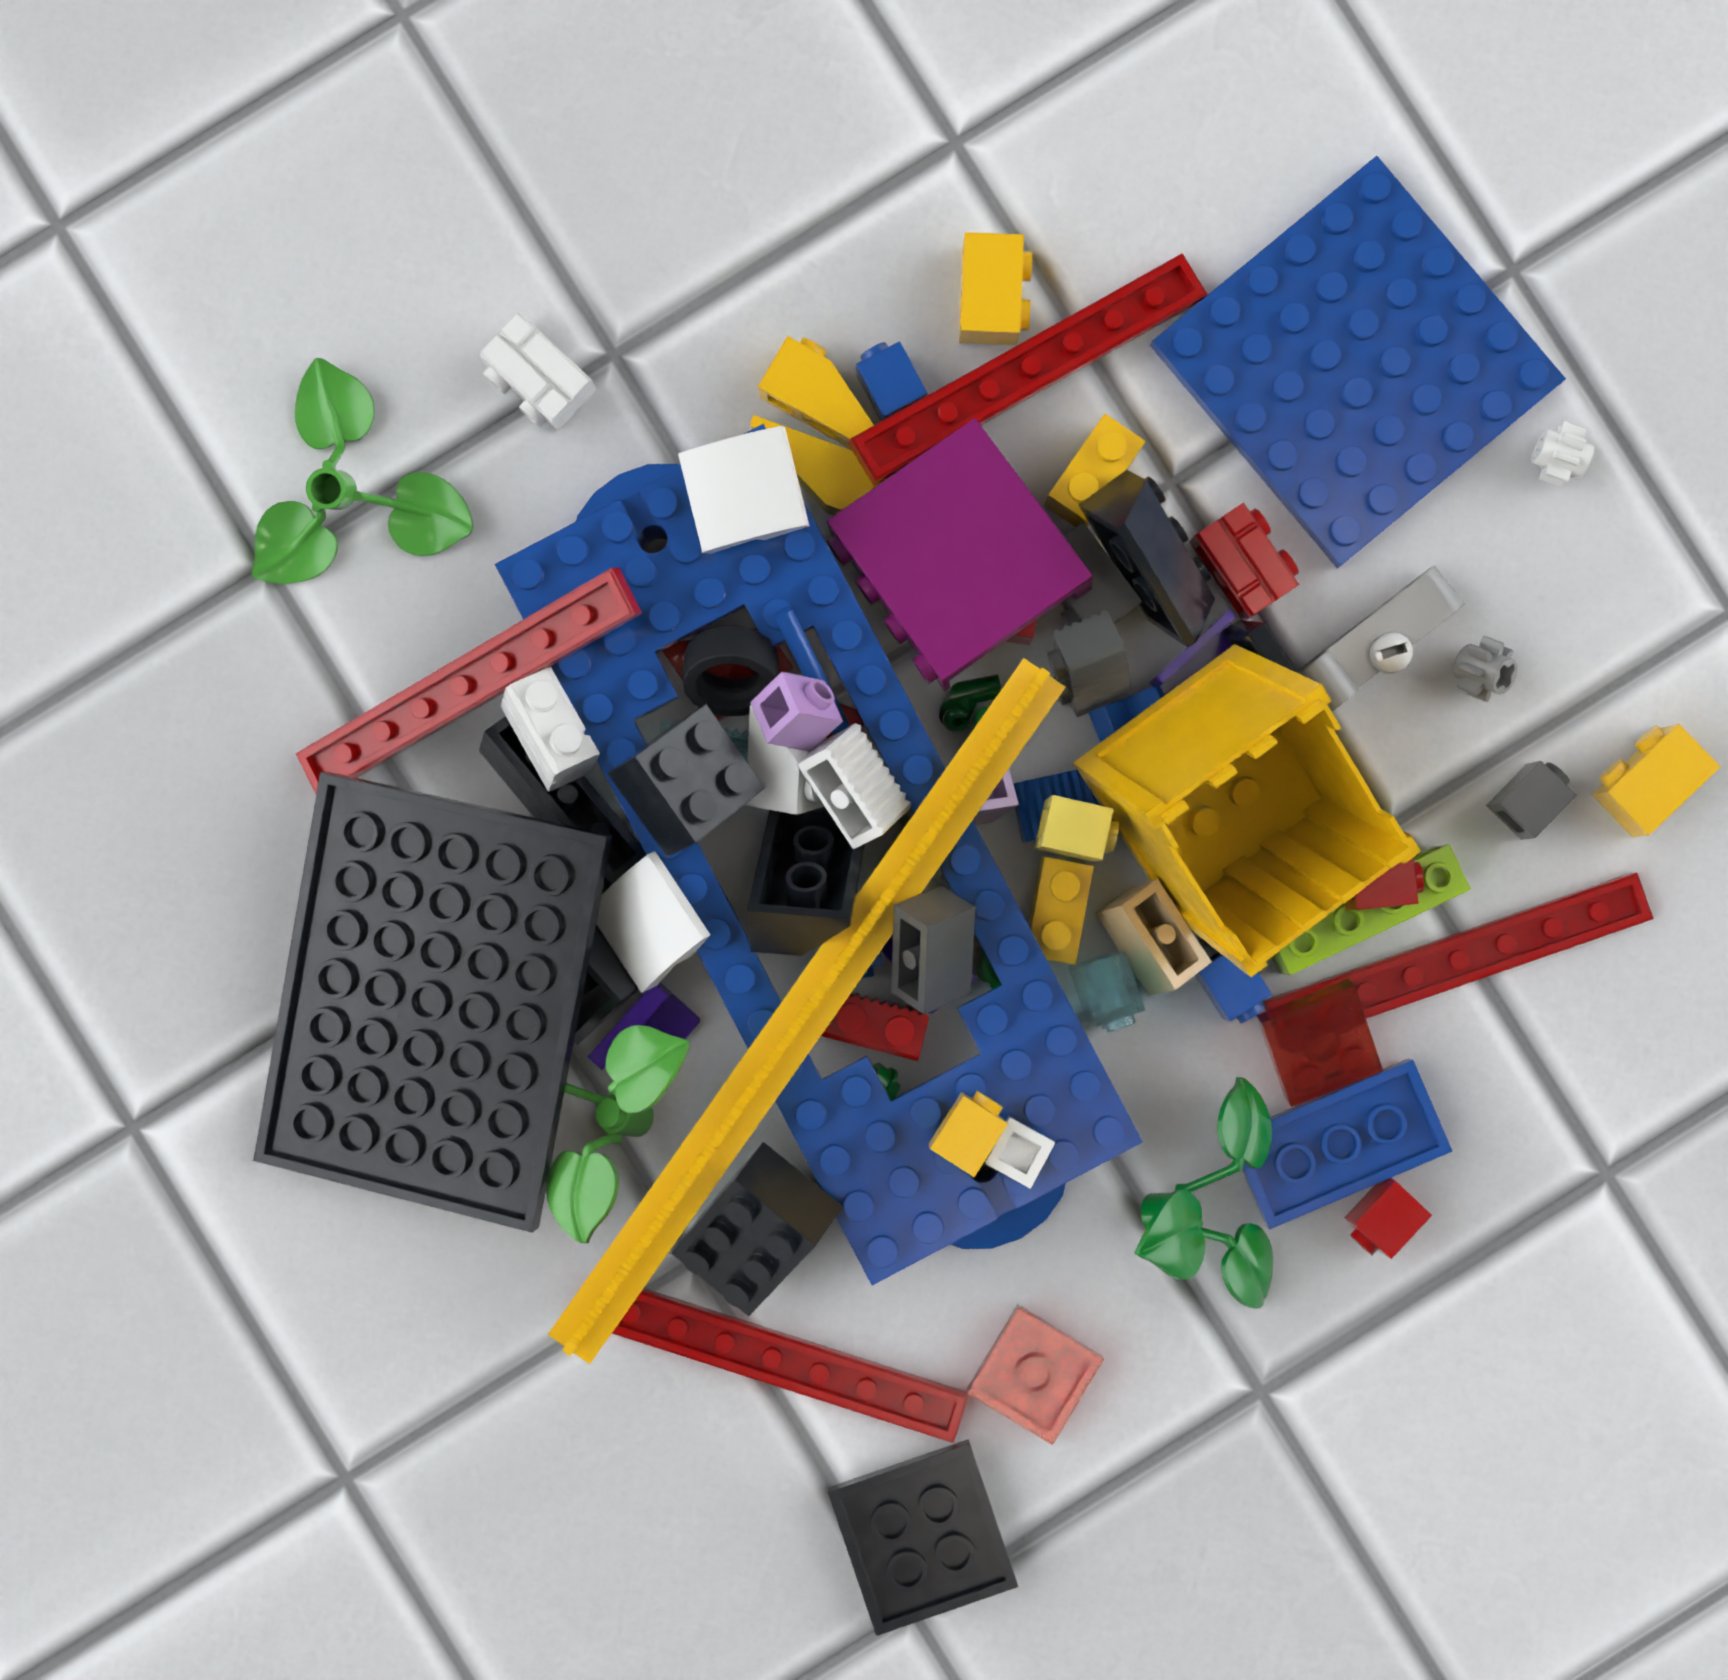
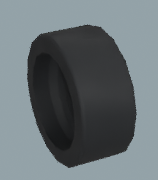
M717 626L702 631L689 641L684 652L682 681L686 696L699 708L707 704L712 713L725 717L749 715L750 702L779 675L777 648L775 646L772 647L768 637L756 630L741 626ZM719 664H738L749 667L757 673L742 679H725L716 677L705 670Z

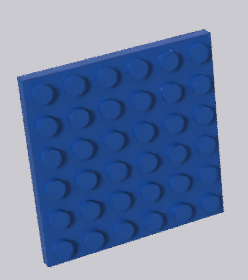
M1377 155L1152 340L1150 347L1337 569L1566 380L1558 368Z

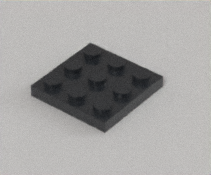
M969 1439L828 1487V1495L876 1636L1018 1587L1017 1579Z

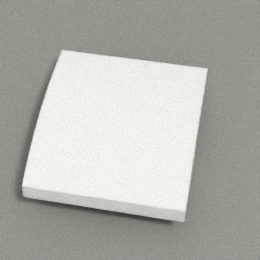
M778 426L750 432L678 453L703 553L712 554L755 539L765 541L809 526L785 427Z
M655 851L647 854L601 895L596 924L641 993L657 986L676 964L690 958L710 936V933Z

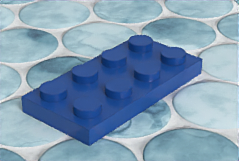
M1408 1058L1270 1117L1272 1142L1267 1159L1260 1168H1250L1244 1163L1242 1171L1266 1227L1272 1229L1453 1151L1413 1059Z

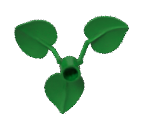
M1235 1077V1084L1222 1103L1217 1122V1134L1224 1153L1233 1159L1232 1163L1192 1182L1176 1184L1175 1191L1172 1193L1147 1194L1141 1205V1219L1146 1230L1134 1253L1142 1259L1153 1263L1168 1276L1174 1279L1187 1280L1195 1276L1202 1264L1206 1247L1205 1238L1222 1242L1228 1247V1251L1223 1256L1221 1262V1272L1228 1291L1242 1305L1248 1308L1259 1309L1264 1305V1299L1267 1297L1273 1274V1251L1267 1234L1261 1227L1252 1223H1245L1239 1226L1235 1238L1226 1233L1203 1228L1201 1204L1191 1193L1241 1171L1244 1163L1250 1168H1260L1269 1154L1272 1142V1124L1267 1106L1259 1092L1248 1080L1242 1077Z

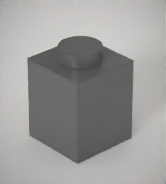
M1536 761L1526 764L1486 806L1521 840L1536 838L1577 795L1567 786L1570 780L1559 767L1550 762L1544 764L1542 761Z

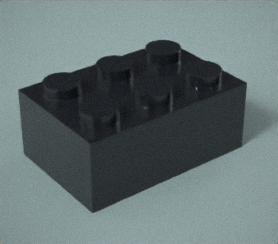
M762 1142L698 1217L671 1254L679 1259L690 1272L701 1277L723 1295L729 1304L739 1308L749 1317L817 1245L843 1206L765 1142Z

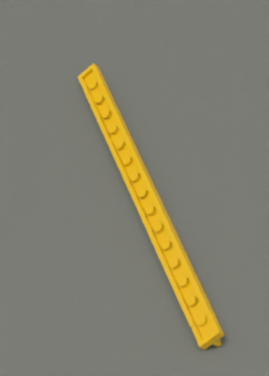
M1023 658L856 895L851 926L823 942L552 1327L548 1335L564 1346L562 1351L568 1356L574 1353L588 1364H591L893 934L894 905L922 893L1066 687L1049 676L1051 673L1043 667L1039 669Z

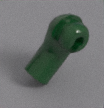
M998 674L960 681L952 685L939 711V719L947 730L951 732L963 731L969 725V719L977 703L996 698L1001 691Z

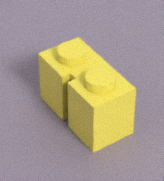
M1052 795L1044 801L1034 849L1091 862L1103 860L1104 853L1107 854L1114 851L1120 823L1112 821L1113 808Z

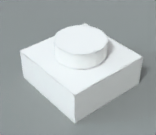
M1008 1116L1006 1120L1008 1123L1007 1127L984 1163L1031 1189L1055 1142Z

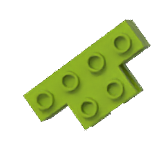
M1450 844L1433 846L1414 857V862L1420 863L1424 877L1423 892L1418 893L1419 904L1346 910V905L1343 903L1328 914L1327 917L1271 957L1279 974H1295L1471 890Z

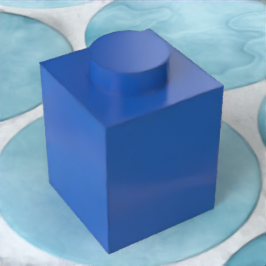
M900 341L889 347L886 342L879 343L866 350L860 356L862 361L856 364V376L880 421L885 420L928 395Z
M1218 952L1210 957L1212 963L1195 975L1221 1018L1230 1022L1237 1018L1239 1023H1244L1255 1017L1265 1009L1262 1001L1272 995L1259 973L1253 977L1248 976Z

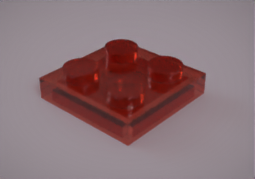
M1349 978L1256 1015L1284 1097L1291 1107L1383 1071L1356 986Z
M1017 1304L966 1390L969 1395L1053 1445L1104 1361V1358L1093 1349Z

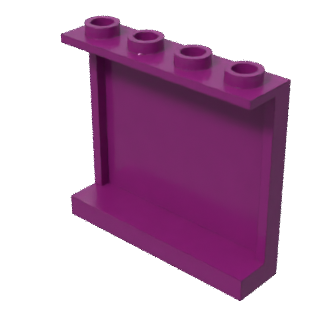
M976 418L827 520L832 537L826 542L836 558L843 566L848 562L852 563L860 574L855 583L871 605L877 601L881 603L889 614L883 621L890 633L899 644L906 640L910 643L918 655L912 659V662L928 684L936 680L944 692L951 688L949 680L1071 595L1076 601L1092 589L1093 575Z

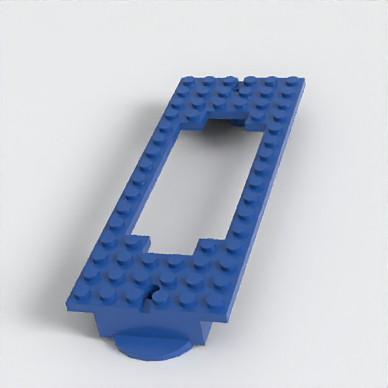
M762 424L746 433L764 430L766 427ZM647 464L617 475L595 491L577 515L576 522L494 565L523 619L608 569L620 568L642 614L550 667L586 728L584 734L590 735L600 755L597 762L646 855L654 851L657 853L710 933V936L699 947L697 953L744 1043L749 1049L782 1002L757 953L751 952L750 940L699 842L666 857L607 774L647 744L635 721L679 698L656 653L746 607L758 632L770 639L772 647H778L786 641L773 615L778 610L791 606L804 632L814 628L879 754L884 760L886 767L889 768V773L895 776L894 781L900 785V791L906 793L905 800L911 802L909 810L912 816L946 768L805 501L804 505L809 522L808 527L765 541L755 539L712 554L703 553L681 465ZM656 539L667 540V544L660 552L647 553V548L652 541ZM973 820L943 861L940 869L952 892L975 906L974 934L1001 985L957 1007L980 1053L891 1100L867 1055L822 1079L810 1054H808L775 1100L820 1188L843 1206L836 1218L872 1286L948 1245L961 1249H993L1023 1238L1047 1220L1063 1197L1067 1182L1143 1143ZM976 1091L983 1093L1003 1107L999 1113L1000 1117L1007 1120L1009 1116L1055 1142L1031 1189L992 1167L986 1172L977 1173L973 1177L929 1148L928 1143L961 1092L971 1098Z

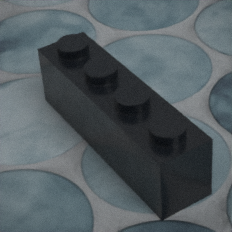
M506 716L484 731L479 752L534 818L613 835L602 894L624 873L646 856L640 842L585 776L548 792Z

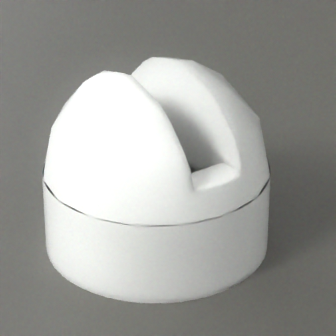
M1389 632L1378 637L1370 648V660L1373 666L1387 674L1403 670L1409 665L1413 657V647L1408 638L1396 632ZM1402 645L1404 653L1383 660L1381 650Z

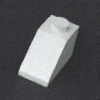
M751 705L747 763L765 789L745 805L795 815L823 807L822 802L797 766V763L812 751L767 744Z

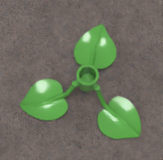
M315 358L306 370L299 385L295 402V423L301 438L310 447L325 449L335 444V449L330 458L323 461V468L314 471L306 482V494L313 504L312 510L301 502L285 501L272 505L262 515L255 533V556L252 576L257 580L290 584L307 581L321 575L332 565L338 550V540L335 534L330 529L321 525L326 519L325 509L342 510L349 507L354 500L394 508L388 519L389 533L398 547L413 555L427 556L440 553L469 536L473 530V521L467 503L449 482L437 475L415 472L403 476L397 485L396 500L357 491V486L352 476L345 471L336 470L335 466L345 451L344 440L357 441L369 432L375 418V406L370 392L362 382L327 360Z
M630 1026L616 1036L607 1053L606 1070L611 1079L614 1080L608 1086V1091L612 1093L611 1095H599L566 1083L565 1093L598 1105L596 1108V1120L601 1128L607 1132L606 1136L585 1144L582 1154L569 1150L561 1152L553 1162L548 1173L546 1193L550 1210L559 1226L574 1240L587 1244L590 1242L594 1231L611 1211L618 1193L619 1178L613 1162L606 1155L594 1152L609 1144H620L622 1135L641 1137L650 1130L654 1120L652 1107L660 1100L675 1079L688 1052L690 1042L686 1039L669 1035L649 1026Z

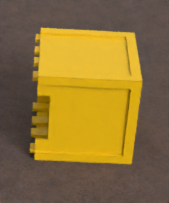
M1234 644L1074 761L1073 764L1099 804L1114 809L1112 821L1120 823L1118 833L1150 881L1154 879L1159 880L1189 928L1244 973L1253 977L1268 965L1266 961L1277 954L1282 948L1319 923L1328 914L1343 903H1346L1390 868H1393L1400 862L1405 864L1421 851L1413 837L1401 829L1395 817L1380 808L1340 741L1335 730L1338 731L1341 729V726L1327 705L1331 702V699L1322 684Z

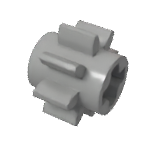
M1486 636L1482 637L1479 646L1474 644L1465 645L1457 654L1453 667L1454 675L1461 679L1457 687L1467 691V695L1488 702L1491 692L1504 694L1511 688L1517 676V663L1514 659H1511L1514 651L1504 647L1503 642Z

